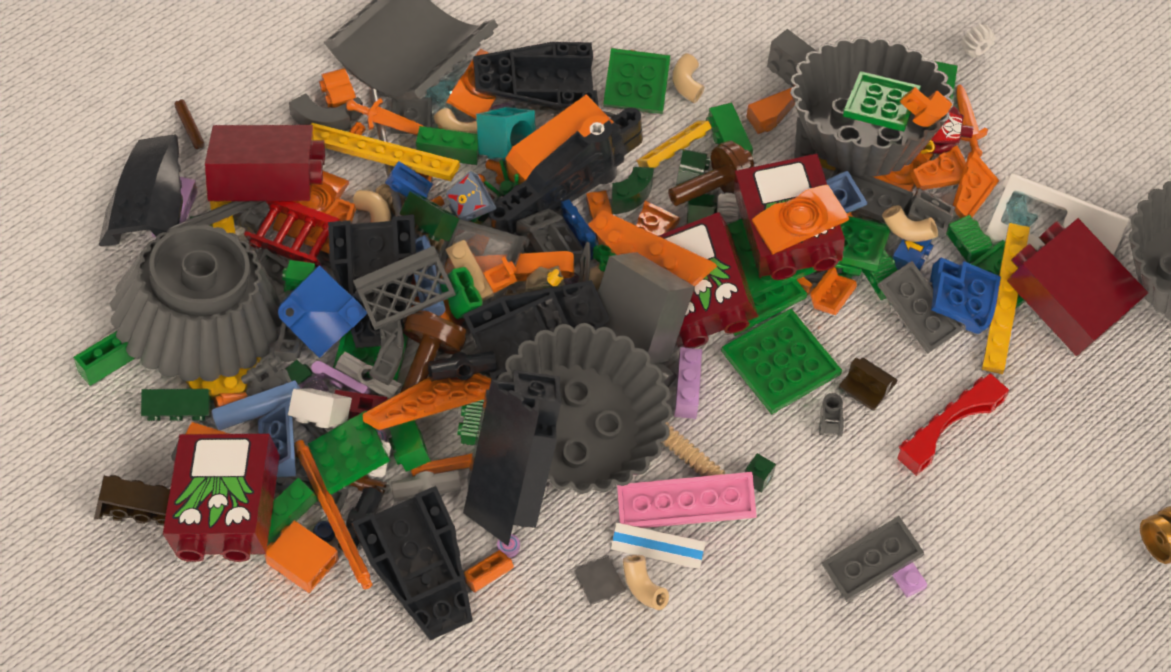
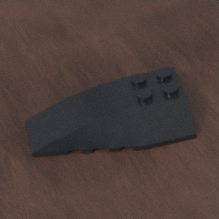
M176 134L138 140L130 153L107 206L99 240L100 247L120 244L122 233L150 230L157 237L160 233H167L170 227L179 224L183 206V195L181 194L182 181L179 176L181 168L178 163L179 145Z
M414 215L394 216L392 221L352 224L350 220L328 222L330 265L336 282L352 297L357 291L353 280L416 254ZM413 274L407 277L405 283L412 285ZM391 283L387 286L386 292L396 295L400 285ZM403 287L400 296L409 299L411 289ZM386 296L392 303L393 298ZM397 300L395 305L396 311H404L408 303ZM367 313L350 329L356 348L381 346L380 329H374ZM405 317L400 319L402 329L404 326Z
M592 280L503 296L463 314L480 353L493 351L495 354L496 369L495 371H489L492 380H497L499 375L507 372L505 368L506 360L512 355H519L518 349L521 343L529 340L535 341V336L538 332L543 330L554 332L555 328L562 324L570 325L575 329L577 325L582 323L590 324L597 330L610 321Z
M436 486L415 494L413 498L375 515L372 513L352 522V526L371 567L430 641L473 621L464 581V571L462 570L460 550L456 539V529Z

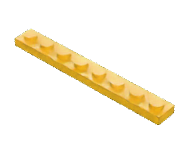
M311 123L313 125L314 140H324L326 149L395 166L400 161L417 173L452 181L460 167L458 160Z
M1013 223L1008 225L999 272L1001 279L997 303L989 327L982 370L1003 374L1005 370L1018 293L1007 280L1018 269L1011 260L1027 246L1030 227Z

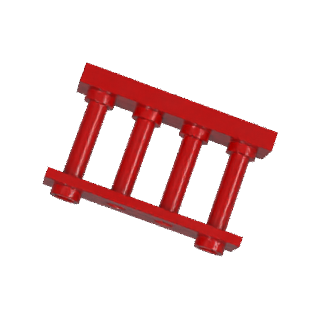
M266 201L270 210L257 233L253 234L248 231L244 233L249 241L248 244L255 249H268L291 260L314 263L315 268L319 265L323 268L317 256L329 237L328 222L340 221V219L293 201ZM280 213L286 214L287 218L275 239L271 241L264 238L276 215ZM298 219L304 221L305 224L291 248L282 245L294 221ZM318 226L323 230L309 255L300 252L299 250L312 227Z

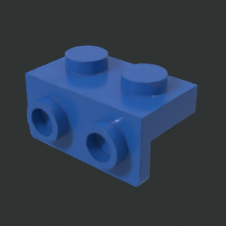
M400 161L395 164L385 181L393 191L399 192L405 197L411 191L427 198V194L433 186V183Z

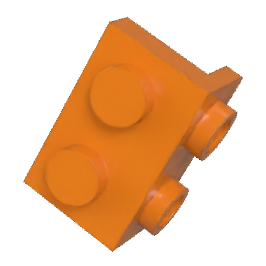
M835 267L829 269L823 274L818 285L811 291L814 309L836 316L856 289V281L839 276Z

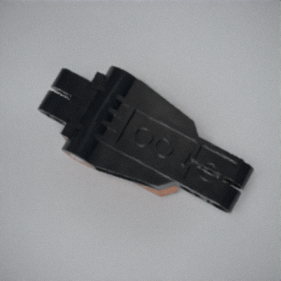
M586 94L513 146L505 159L510 181L514 182V176L518 174L519 184L514 186L508 194L499 197L495 201L496 209L489 212L491 227L521 236L522 234L518 235L516 233L518 220L548 208L556 212L561 209L563 201L570 200L572 202L599 184L611 183L617 176V167L624 162V156L643 141L640 111L631 107L609 118Z

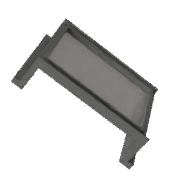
M459 219L449 242L444 240L438 257L446 274L450 273L455 267L445 249L465 240L483 273L501 264V257L503 256L506 257L508 262L512 261L516 267L522 248L527 249L530 241L525 236L513 235ZM435 264L436 271H437V273H438L439 268H438L437 264ZM508 286L495 292L494 296L483 301L482 306L505 296Z

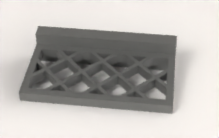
M434 246L353 280L375 330L456 295ZM437 264L439 271L436 277L425 274L428 267ZM412 274L420 276L416 286L405 283L408 276ZM423 278L434 281L430 291L420 288ZM395 283L400 285L396 295L386 292L389 284ZM437 283L447 285L449 290L443 294L434 292ZM403 287L414 290L410 300L400 296ZM418 291L428 294L425 302L418 303L414 301ZM371 292L379 293L376 303L367 301L364 295ZM383 295L393 298L390 308L379 305ZM397 300L408 303L404 311L398 312L394 310ZM377 309L388 312L385 319L379 322L375 321L374 316Z

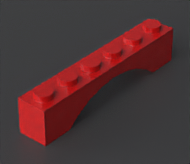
M991 373L985 378L980 377L974 383L972 389L964 390L955 403L953 401L950 402L941 415L936 414L929 421V425L925 428L923 426L920 427L910 441L906 439L899 446L900 452L897 459L917 476L932 463L936 451V442L948 426L970 415L993 412L1006 400L1009 389Z

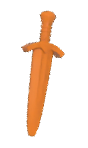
M959 84L957 85L956 96L958 110L960 114L964 115L963 125L974 127L972 138L961 137L960 140L970 142L971 152L975 151L981 157L983 152L979 148L977 140L985 137L988 129L984 127L979 131L964 87Z
M381 98L371 108L357 104L353 99L348 100L346 103L348 111L354 110L368 116L369 130L374 128L373 122L406 133L418 135L419 127L423 126L378 107L383 103Z

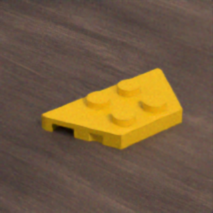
M256 357L257 361L256 364L253 366L254 368L256 367L257 363H260L261 357ZM240 368L235 376L226 377L220 375L214 381H205L199 377L197 380L185 382L191 389L212 390L211 400H214V397L218 396L219 393L246 392L248 383L244 384L241 377L247 374L249 369Z

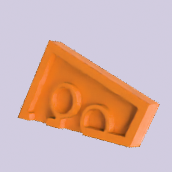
M957 145L949 152H944L938 158L932 161L929 160L913 169L910 175L917 189L927 190L958 185L966 161Z
M975 151L968 154L952 205L955 207L954 212L960 218L971 215L972 218L999 182V179Z
M337 198L325 213L339 218L340 221L350 220L352 223L356 207L353 203ZM318 226L312 227L304 244L313 247L323 229ZM328 237L321 251L330 254Z
M644 201L636 226L658 236L673 230L679 224L680 217Z

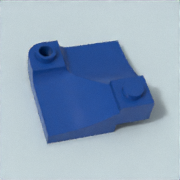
M940 257L933 264L930 282L933 284L931 310L963 323L968 331L980 334L992 322L1001 277L964 261L959 265Z
M320 265L278 307L280 320L318 358L367 314V311ZM288 308L293 309L292 316L286 315V310Z

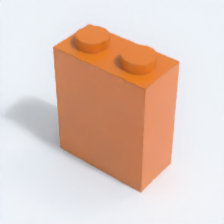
M295 520L290 526L287 525L283 528L280 537L275 542H271L267 546L265 554L266 563L309 594L339 560L337 549Z

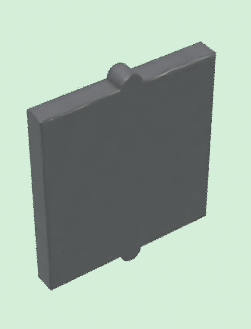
M609 556L595 562L590 561L588 565L574 570L591 605L603 600L609 601L611 597L626 591Z

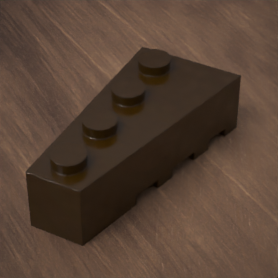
M104 475L94 519L102 520L103 516H113V521L122 522L123 518H133L136 523L145 524L153 520L157 525L164 526L170 489L163 485L153 486L144 484L140 480L129 481L116 475Z

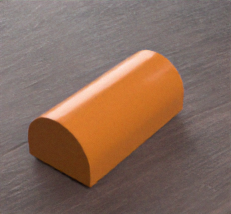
M498 550L464 572V580L475 593L514 568L512 560L501 550Z

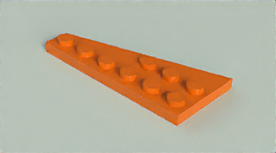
M604 210L588 224L616 255L637 252L693 286H696L717 267L714 262Z
M480 373L473 374L467 380L453 377L431 381L428 377L364 413L363 422L381 430L484 400L486 390H489L492 379Z

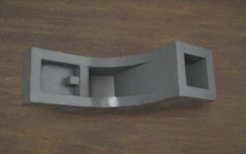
M306 93L289 102L290 115L299 125L315 123L347 131L351 129L350 121L356 120L363 115L354 110L348 111L346 103L336 108L320 107ZM359 97L353 99L357 104L363 105Z
M286 290L283 301L292 292L291 290ZM288 308L286 310V315L292 316L293 309ZM282 322L280 336L274 350V357L279 356L281 361L284 362L296 361L297 358H300L303 342Z

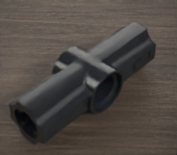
M493 351L471 355L458 352L452 355L451 358L429 361L428 373L431 381L453 377L467 380L473 374L495 371L496 369Z
M373 487L364 488L356 507L350 510L346 521V526L358 550L361 543L352 526V522L372 513L375 515L382 501L383 494ZM338 543V548L342 550L340 543Z

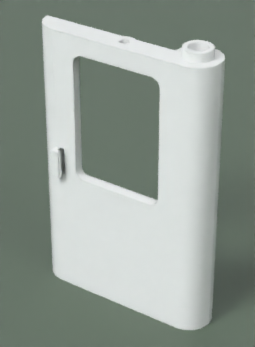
M1014 173L1011 176H1006L1002 185L1005 190L985 234L990 237L993 245L1006 240L1008 225L1003 224L1001 218L1012 193L1018 192L1066 211L1067 215L1062 225L1064 228L1079 218L1113 255L1115 254L1129 220L1128 217ZM1029 234L1027 245L1031 244L1037 251L1045 246L1039 237Z

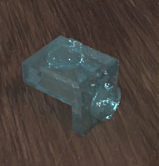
M1017 194L1006 203L1009 223L1030 227L1038 219L1037 214L1028 213L1025 195Z

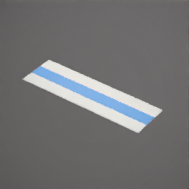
M616 523L611 549L700 569L705 542Z

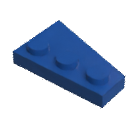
M570 200L563 201L561 203L563 219L583 248L586 242H589L590 260H593L592 255L593 248L596 246V235L580 215L577 207Z

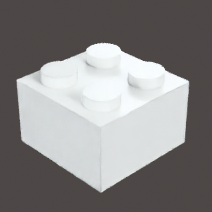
M312 388L293 389L288 415L296 417L295 421L313 422L316 423L315 426L336 428L338 425L347 422L352 398Z

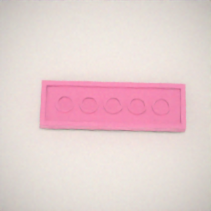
M752 472L629 483L625 486L617 485L620 523L625 525L650 528L757 518Z

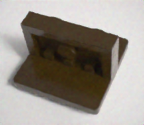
M856 357L851 362L848 375L839 384V389L874 411L897 384L898 380L864 357L861 359Z

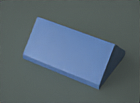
M848 171L826 180L827 185H829L846 213L867 205V201Z
M290 401L283 403L258 420V434L269 433L280 454L277 477L296 476L293 416L288 415Z

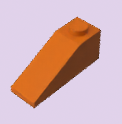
M792 88L748 105L746 117L757 134L773 130L795 106L790 93Z

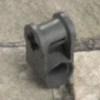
M829 393L824 397L820 410L819 435L827 433L837 434L839 437H842L844 428L843 400L840 395ZM827 405H833L836 408H830Z

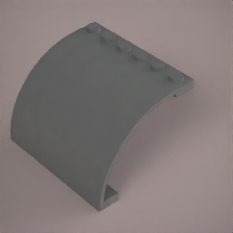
M372 0L324 41V44L351 74L371 89H376L378 93L393 99L409 100L417 98L419 100L427 94V90L430 87H434L441 82L440 78L443 75L451 73L454 70L453 66L455 64L463 62L468 57L467 54L470 51L481 46L480 42L483 39L491 37L494 34L493 30L498 27V24L494 19L484 21L480 25L462 22L445 13L430 0Z

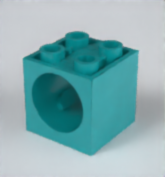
M503 107L476 114L479 155H486L488 159L502 158L503 161H506L505 158L512 147L536 131L535 110Z

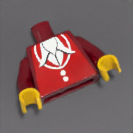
M953 106L949 111V119L921 153L940 155L944 152H949L960 143L961 137L972 138L974 127L963 125L964 115L960 114L959 110Z

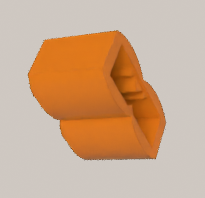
M345 68L321 74L322 80L319 81L321 92L326 93L325 101L328 108L339 107L347 103L348 100L356 98Z

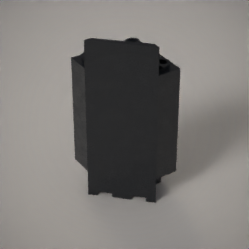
M514 370L511 382L491 380L490 388L485 393L467 478L468 492L463 513L507 546H509L513 525L532 528L537 526L557 441L556 424L561 407L560 376Z

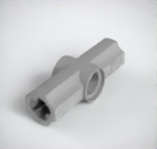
M344 352L337 361L336 369L366 385L383 397L391 399L399 394L402 384L395 380H392L389 386L374 378L371 381H364V374L370 372L373 366L367 365L349 353Z
M458 470L439 474L424 471L416 474L414 478L391 481L394 502L411 499L415 494L434 486L437 487L440 494L461 491Z

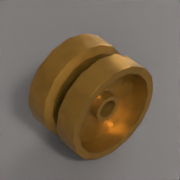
M1168 506L1158 511L1157 514L1142 520L1140 523L1141 538L1147 550L1156 560L1163 564L1171 563V506Z

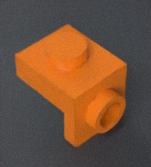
M505 256L501 257V264L483 272L493 293L517 282L515 277L517 269L512 261H507Z

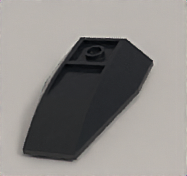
M547 42L473 56L475 90L500 99L553 108H568L587 94L599 107L597 90H593L591 71L593 62L592 42Z

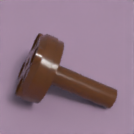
M733 141L719 144L711 152L712 171L670 188L668 195L674 206H678L719 187L724 194H734L735 171L754 167L751 153Z
M425 310L407 316L403 333L419 343V347L400 393L428 377V363L435 360L438 351L452 355L460 352L466 341L465 335L467 330Z

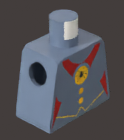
M472 171L468 172L446 193L451 204L444 207V209L465 221H470L496 209L479 175Z

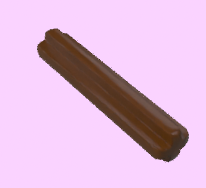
M185 100L175 101V109L196 150L205 146L204 140Z

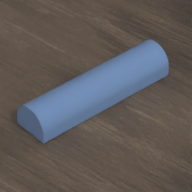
M426 235L416 239V253L431 247L429 238ZM435 265L428 267L425 274L436 277ZM414 274L415 282L417 284L420 276ZM423 278L420 288L430 291L434 281ZM437 283L434 292L442 294L440 284ZM418 291L420 303L426 301L428 294ZM444 301L423 310L441 316L445 312Z
M292 381L212 410L214 422L219 430H223L266 415L283 403L291 402L293 389H300L296 381Z

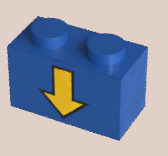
M902 239L893 255L897 270L913 261L918 270L921 271L925 263L923 258L925 255L929 256L934 247L931 244L932 239L920 242Z

